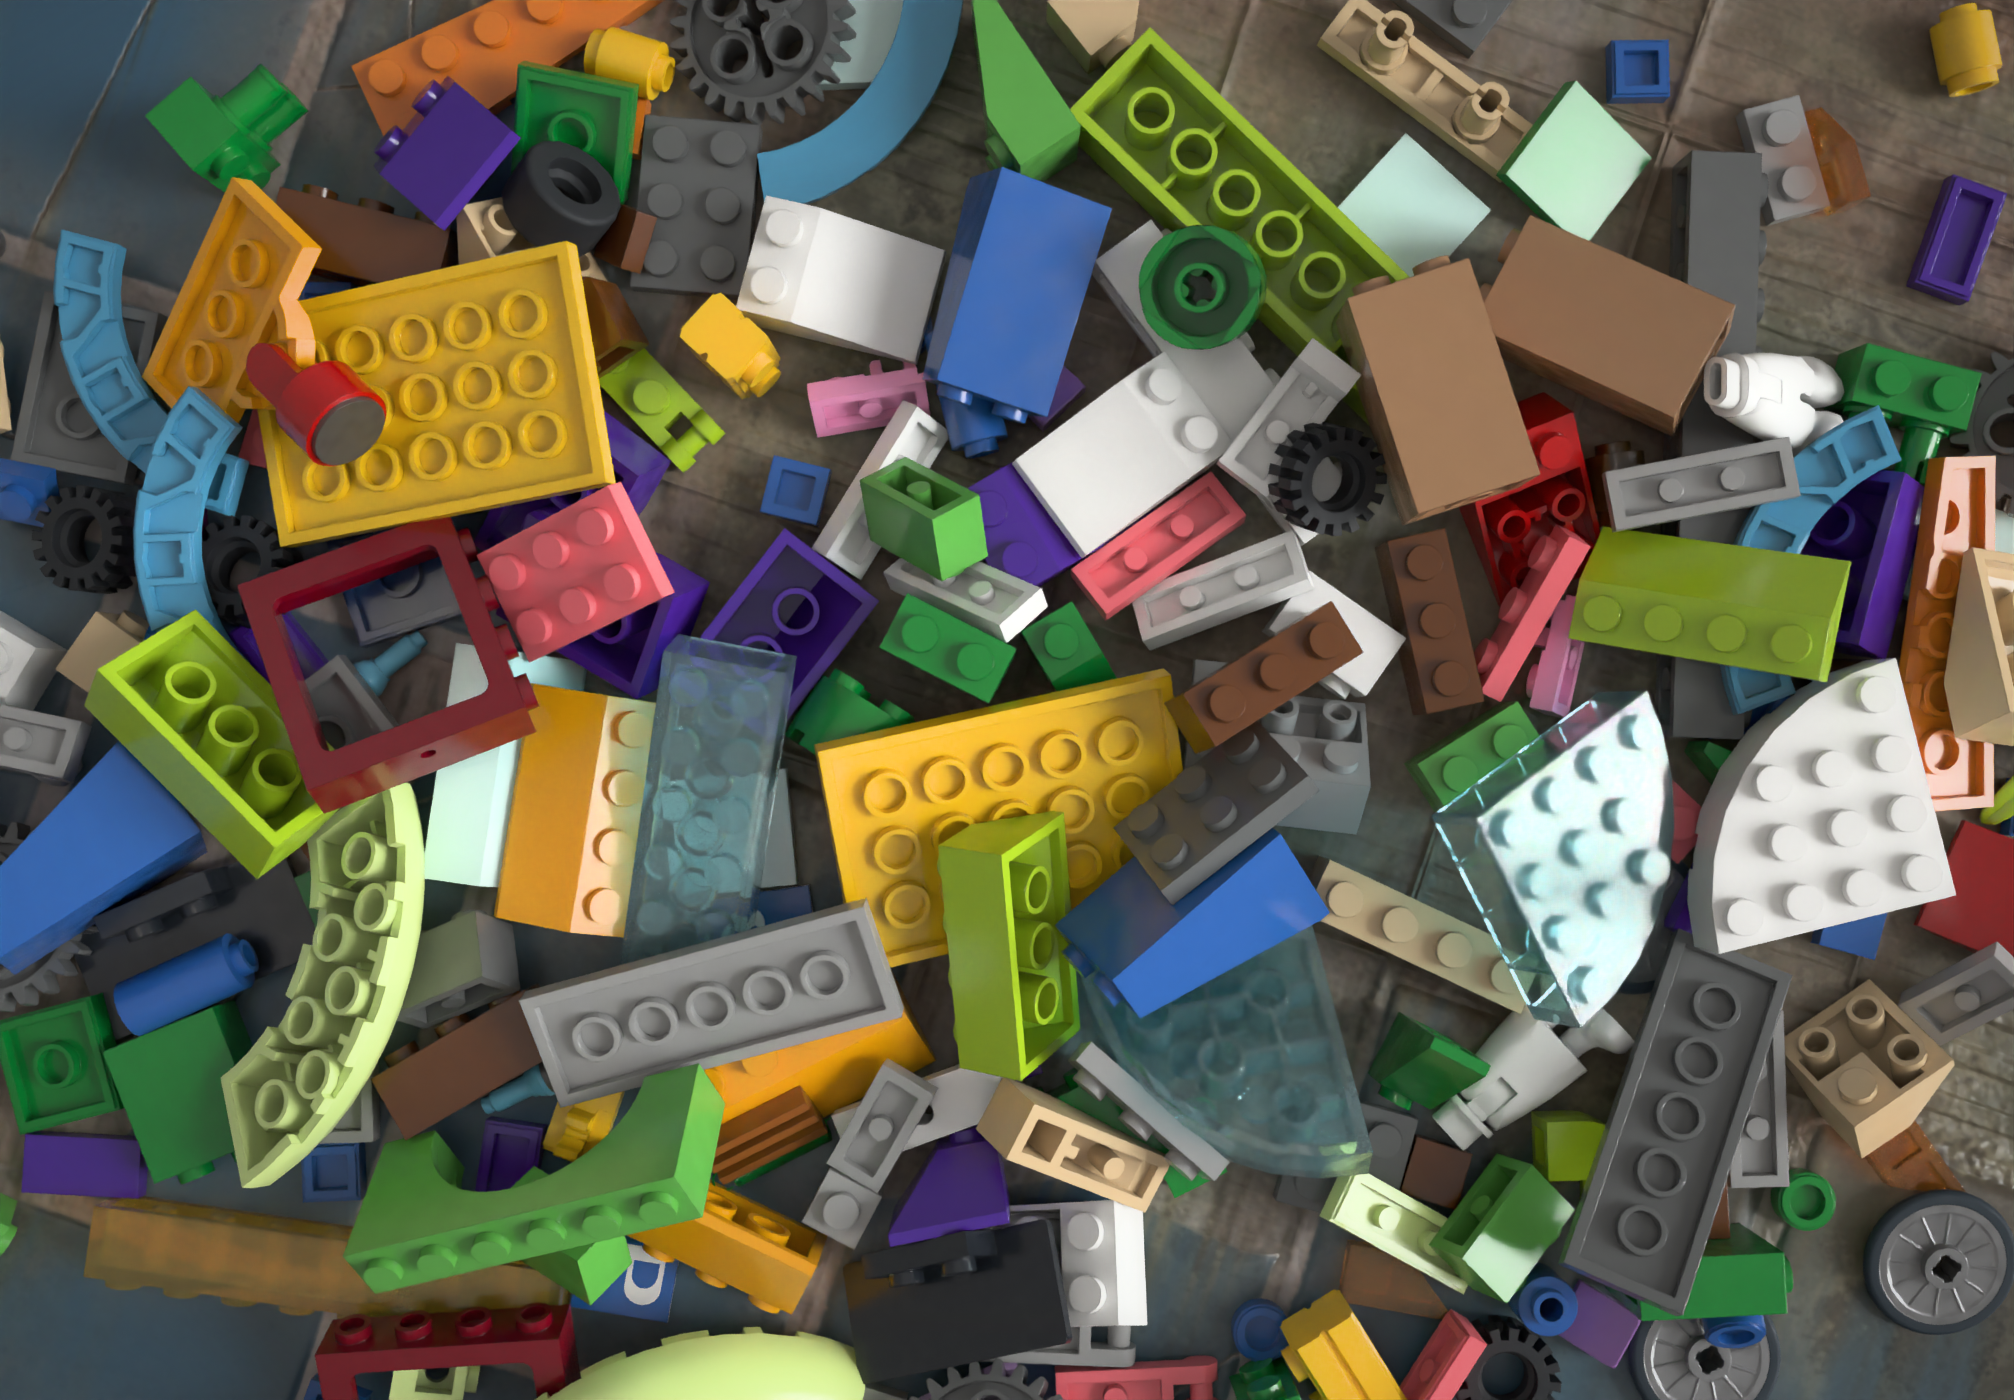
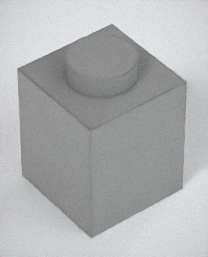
M829 1166L807 1208L802 1223L855 1250L883 1196L886 1181L878 1194L832 1166Z

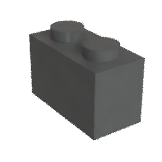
M465 910L454 914L451 917V921L431 930H421L413 971L397 1021L428 1029L455 1016L519 991L520 982L513 925L491 917L482 910Z

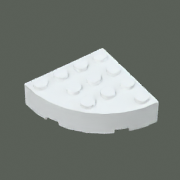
M1896 658L1862 661L1829 673L1827 683L1812 681L1795 691V695L1786 699L1771 714H1765L1745 733L1720 767L1700 810L1695 830L1698 838L1693 855V869H1689L1687 902L1694 947L1721 954L1956 896Z

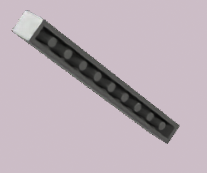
M1692 150L1673 166L1669 276L1736 305L1730 332L1716 355L1717 357L1731 353L1741 355L1763 353L1761 347L1756 346L1757 323L1760 322L1765 307L1764 291L1762 288H1758L1759 266L1764 260L1767 248L1766 233L1760 230V208L1766 202L1769 188L1768 176L1766 173H1762V153ZM1703 379L1673 436L1671 437L1664 433L1663 461L1753 444V439L1756 437L1712 411L1704 398ZM1751 507L1661 523V535L1733 545L1737 533ZM1657 654L1654 737L1741 740L1744 736V728H1747L1750 724L1752 710L1733 715L1723 685L1720 665Z

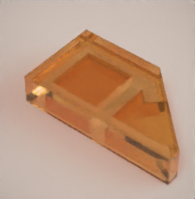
M1822 107L1806 111L1804 114L1830 202V206L1824 209L1825 214L1827 213V216L1848 211L1871 196L1856 141Z
M1915 1120L1910 1127L1865 1156L1880 1180L1891 1187L1921 1191L1951 1189L1966 1192Z
M1347 1239L1339 1290L1347 1303L1441 1320L1444 1318L1448 1310L1420 1271L1369 1243Z

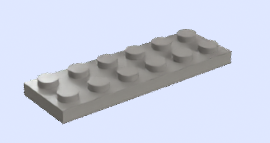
M867 898L525 991L519 1000L560 1108L641 1087L646 1076L697 1063L705 1070L902 1017L904 1009Z

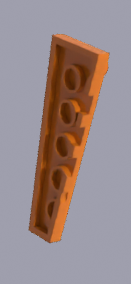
M493 0L362 60L351 67L383 136L395 125L403 130L417 113L411 107L417 95L431 80L434 79L441 84L447 75L493 115H497L512 104L510 100L516 96L519 63L528 61L559 67L581 51H585L588 39L595 29L598 28L606 31L610 27L620 28L628 26L665 0Z
M1996 456L1929 458L1899 672L1935 811L1994 807V744L1955 738L1944 687V678L1963 554L1972 547L1995 551Z

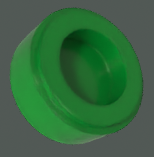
M1803 1168L1789 1170V1187H1772L1770 1199L1774 1212L1781 1220L1798 1230L1812 1231L1819 1229L1827 1224L1834 1214L1836 1196L1832 1186L1826 1179L1810 1170Z

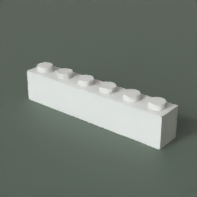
M1149 220L1096 259L1092 275L1152 356L1155 358L1164 351L1168 354L1233 442L1281 378L1272 368L1264 371L1253 357L1251 352L1255 350V345L1247 332L1226 345L1211 349L1194 350L1170 344L1157 335L1146 321L1140 301L1139 273L1143 261L1151 248L1161 238L1172 232L1167 228L1160 232L1154 222ZM1192 277L1190 283L1196 288V293L1193 297L1196 302L1202 298L1213 299L1215 297L1216 291L1205 277ZM1326 457L1316 468L1312 480V490L1317 500L1327 501L1338 490L1342 479L1340 461L1333 464L1329 457ZM1268 494L1263 500L1257 496L1284 533L1291 530L1294 531L1300 546L1319 534L1293 525L1284 518L1287 515L1277 512L1273 505L1280 497Z

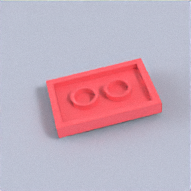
M621 482L598 490L476 555L485 574H487L489 582L529 663L675 593Z

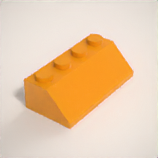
M531 683L540 707L528 711L536 732L522 737L494 917L569 933L628 938L665 704Z
M893 971L892 974L904 1006L902 1017L705 1069L704 1072L725 1102L721 1125L799 1085L824 1118L832 1114L836 1109L863 1098L887 1058L912 1073L936 1061V1057Z
M711 1179L702 1218L627 1235L644 1243L642 1249L658 1260L672 1263L677 1259L695 1268L696 1276L712 1286L726 1288L729 1284L749 1294L748 1300L759 1309L774 1314L783 1310L791 1315L813 1276L828 1237L732 1189L726 1190L727 1187L717 1182L713 1186Z

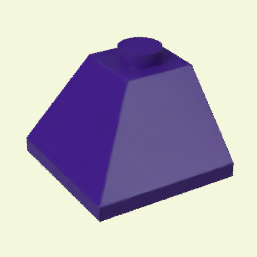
M977 1125L949 1134V1137L938 1140L894 1206L888 1231L890 1247L962 1231H972L1010 1223V1195L1002 1155L976 1130Z

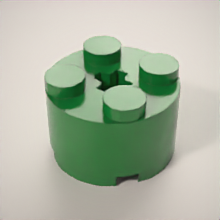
M1193 225L1165 235L1148 252L1139 273L1140 301L1147 323L1162 339L1184 349H1211L1238 339L1256 322L1266 298L1267 275L1257 252L1238 234L1216 226ZM1211 273L1214 276L1211 287L1216 291L1215 297L1213 299L1202 298L1196 302L1193 299L1196 288L1190 283L1192 277H1206Z
M835 668L829 678L824 675L821 676L784 736L808 749L816 756L814 744L915 723L916 721H914L915 718L886 699H884L879 708L868 702L872 695L864 689L865 687Z

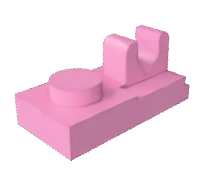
M874 360L869 365L871 375L865 376L860 374L849 377H834L825 381L808 383V398L817 438L887 426L903 400L918 406L930 416L925 380H922L923 373L918 374L916 365L903 362V370L883 373L880 360Z
M1566 595L1565 600L1558 602L1549 618L1551 620L1550 628H1545L1535 642L1534 647L1544 648L1545 650H1542L1539 664L1535 663L1531 667L1526 684L1527 696L1531 698L1530 708L1545 715L1568 719L1585 642L1568 638L1576 596Z

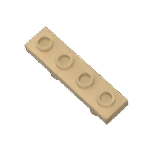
M1349 0L1321 36L1317 46L1501 183L1502 181L1496 174L1533 126L1508 107L1510 101L1508 91L1496 82H1486L1480 86L1413 36L1414 24L1406 13L1392 10L1384 14L1367 0Z

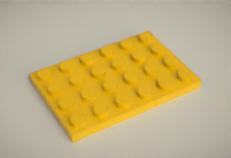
M568 241L299 301L310 318L316 340L315 361L317 363L340 361L347 364L385 403L387 413L383 430L374 445L359 458L337 466L318 465L279 427L276 420V410L257 409L280 547L294 548L396 528L408 523L453 517L606 487L616 483L577 245Z
M1163 668L814 744L843 903L867 898L890 968L949 954L947 934L943 928L944 901L942 880L937 869L938 845L971 824L1050 811L1064 812L1071 911L1134 857L1113 827L1129 816L1137 806L1144 804L1166 787L1183 771L1178 727L1164 704L1174 697L1170 673Z

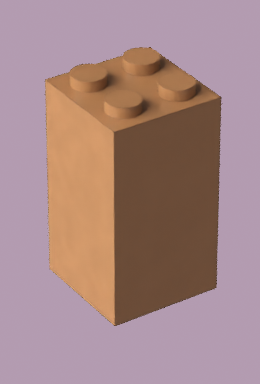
M1530 215L1522 231L1513 228L1507 236L1498 256V262L1504 265L1494 284L1490 285L1485 282L1480 288L1502 358L1672 437L1704 379V368L1707 361L1716 357L1730 332L1736 305Z
M1447 255L1440 256L1413 267L1414 276L1390 283L1388 276H1380L1360 283L1352 288L1354 296L1347 298L1336 320L1349 365L1361 374L1360 378L1356 381V386L1374 441L1378 445L1376 446L1378 453L1383 454L1386 463L1383 464L1384 472L1387 474V481L1402 526L1519 488L1540 475L1469 258L1450 263Z

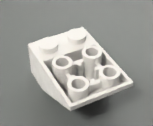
M1113 1200L1010 1206V1223L972 1230H997L1040 1219L1050 1220L1053 1226L1070 1326L1147 1325L1142 1211Z

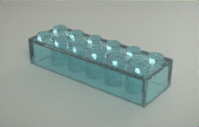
M678 634L664 649L620 965L755 928L797 656Z

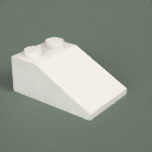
M766 195L736 307L745 318L748 317L761 328L917 365L947 253L943 249L823 208Z
M1164 351L1119 381L1018 457L1012 465L1080 557L1084 558L1207 471L1222 457L1232 444V440Z

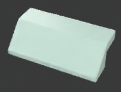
M456 643L446 707L484 693L488 687V680L474 645ZM518 652L520 657L509 661L514 676L526 673L530 684L534 683L584 691L587 669L572 660L544 656L529 663L525 653ZM522 738L437 770L424 853L425 879L482 887L499 886Z

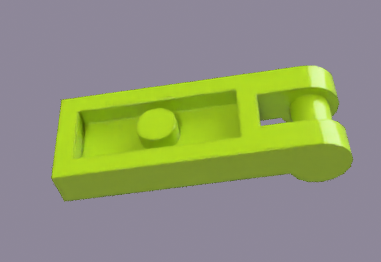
M645 348L599 379V385L683 473L696 462L693 456L709 441L714 445L726 434ZM685 415L693 426L676 440L668 430Z

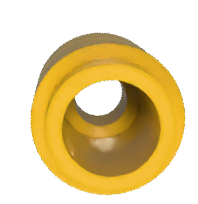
M1967 3L1940 13V23L1932 26L1929 29L1939 82L1940 85H1947L1949 97L1973 94L1998 84L1997 70L2003 65L1991 10H1977L1976 3Z
M610 27L606 31L597 28L588 39L583 62L585 73L639 84L638 97L651 101L657 98L660 91L667 92L675 74V59L669 56L668 45L665 42L616 27Z

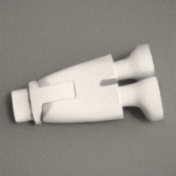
M1731 353L1722 357H1713L1705 365L1704 398L1712 411L1763 441L1790 437L1793 457L1816 438L1843 422L1842 417L1829 411H1815L1814 409L1833 405L1840 401L1844 394L1842 380L1835 370L1818 358L1810 356L1797 357L1777 353H1749L1743 355Z
M1556 961L1546 970V993L1538 1005L1532 1010L1525 1004L1521 1014L1512 1011L1475 1054L1491 1065L1486 1077L1451 1097L1449 1101L1432 1115L1433 1119L1463 1151L1482 1134L1488 1139L1494 1135L1491 1128L1497 1131L1511 1124L1553 1098L1586 1073L1587 1069L1578 1059L1585 1052L1592 1048L1600 1047L1615 1054L1626 1053L1633 1046L1634 1040L1599 1004L1592 1002L1594 1000L1592 995L1560 962ZM1589 1005L1560 1037L1553 1032L1552 1029L1564 1018Z

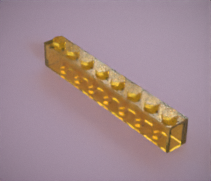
M146 1196L138 1199L111 1197L94 1206L83 1277L105 1280V1286L115 1290H134L141 1288L143 1285L163 1288V1294L171 1298L187 1299L197 1297L200 1294L220 1296L221 1303L233 1307H249L261 1302L279 1305V1311L289 1315H309L317 1310L337 1313V1319L353 1314H365L369 1317L402 1315L414 1310H424L429 1313L454 1312L474 1306H483L488 1309L516 1308L536 1302L548 1305L569 1304L570 1299L569 1291L521 1260L375 1294L342 1257L354 1226Z

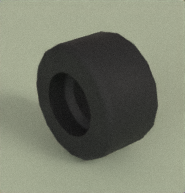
M542 141L530 147L508 178L502 190L503 209L512 226L528 242L536 247L568 241L577 245L578 257L588 253L596 246L616 220L621 207L618 188L603 166L580 148L561 141Z

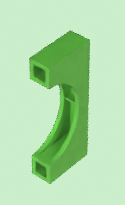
M699 1063L646 1076L635 1101L625 1116L606 1137L587 1153L544 1178L500 1191L477 1192L463 1190L461 1187L465 1167L436 1130L415 1135L408 1140L402 1138L387 1142L383 1146L342 1257L369 1288L377 1294L702 1218L725 1102Z

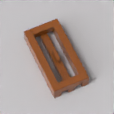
M799 1085L722 1124L712 1168L713 1174L717 1173L718 1179L725 1185L827 1134L828 1130L823 1115Z

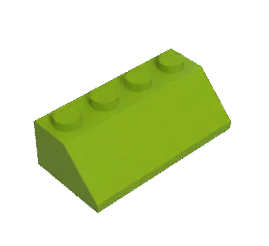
M1603 527L1579 579L1568 638L1587 643L1827 683L1851 562L1631 530L1612 533V528Z
M196 609L97 669L84 706L256 879L300 848L339 810L336 809L324 814L308 793L271 685ZM327 742L329 751L335 750V749Z
M1058 811L971 824L938 845L937 869L942 880L944 901L943 928L947 934L950 963L948 982L952 988L955 1014L953 1034L958 1045L959 1066L962 1069L1022 1081L1081 1030L1076 970L1061 952L1069 944L1055 927V924L1071 911L1064 812Z

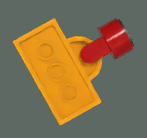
M232 177L142 378L171 409L187 387L192 386L200 389L238 424L245 409L276 410V420L279 427L313 462L322 466H337L362 456L377 441L386 421L387 411L384 401L350 366L340 361H323L319 363L315 361L316 340L310 318L298 299L322 248L252 180Z

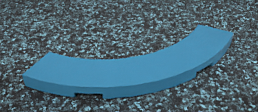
M903 0L901 18L893 44L881 69L861 97L837 120L814 135L781 149L757 154L764 201L766 195L806 205L824 199L853 183L868 171H872L900 146L921 120L933 101L948 70L958 35L963 0Z
M61 229L55 258L53 295L54 305L58 306L59 324L63 339L59 343L67 370L84 407L103 435L125 459L134 463L146 474L153 455L149 452L155 437L169 413L157 401L143 380L134 362L126 338L122 318L121 284L127 249L116 243ZM225 453L209 488L205 508L235 517L250 461Z
M188 386L170 410L155 437L149 452L153 455L147 468L143 488L138 490L133 540L138 588L152 631L159 632L196 609L239 652L224 629L209 593L202 559V526L209 488L218 465L228 447L243 427L200 389Z
M1879 405L1840 423L1816 438L1794 456L1801 496L1794 499L1752 506L1737 533L1733 545L1800 554L1810 536L1811 530L1833 504L1863 480L1879 470L1901 461ZM1720 665L1723 685L1733 715L1744 713L1796 693L1790 676Z

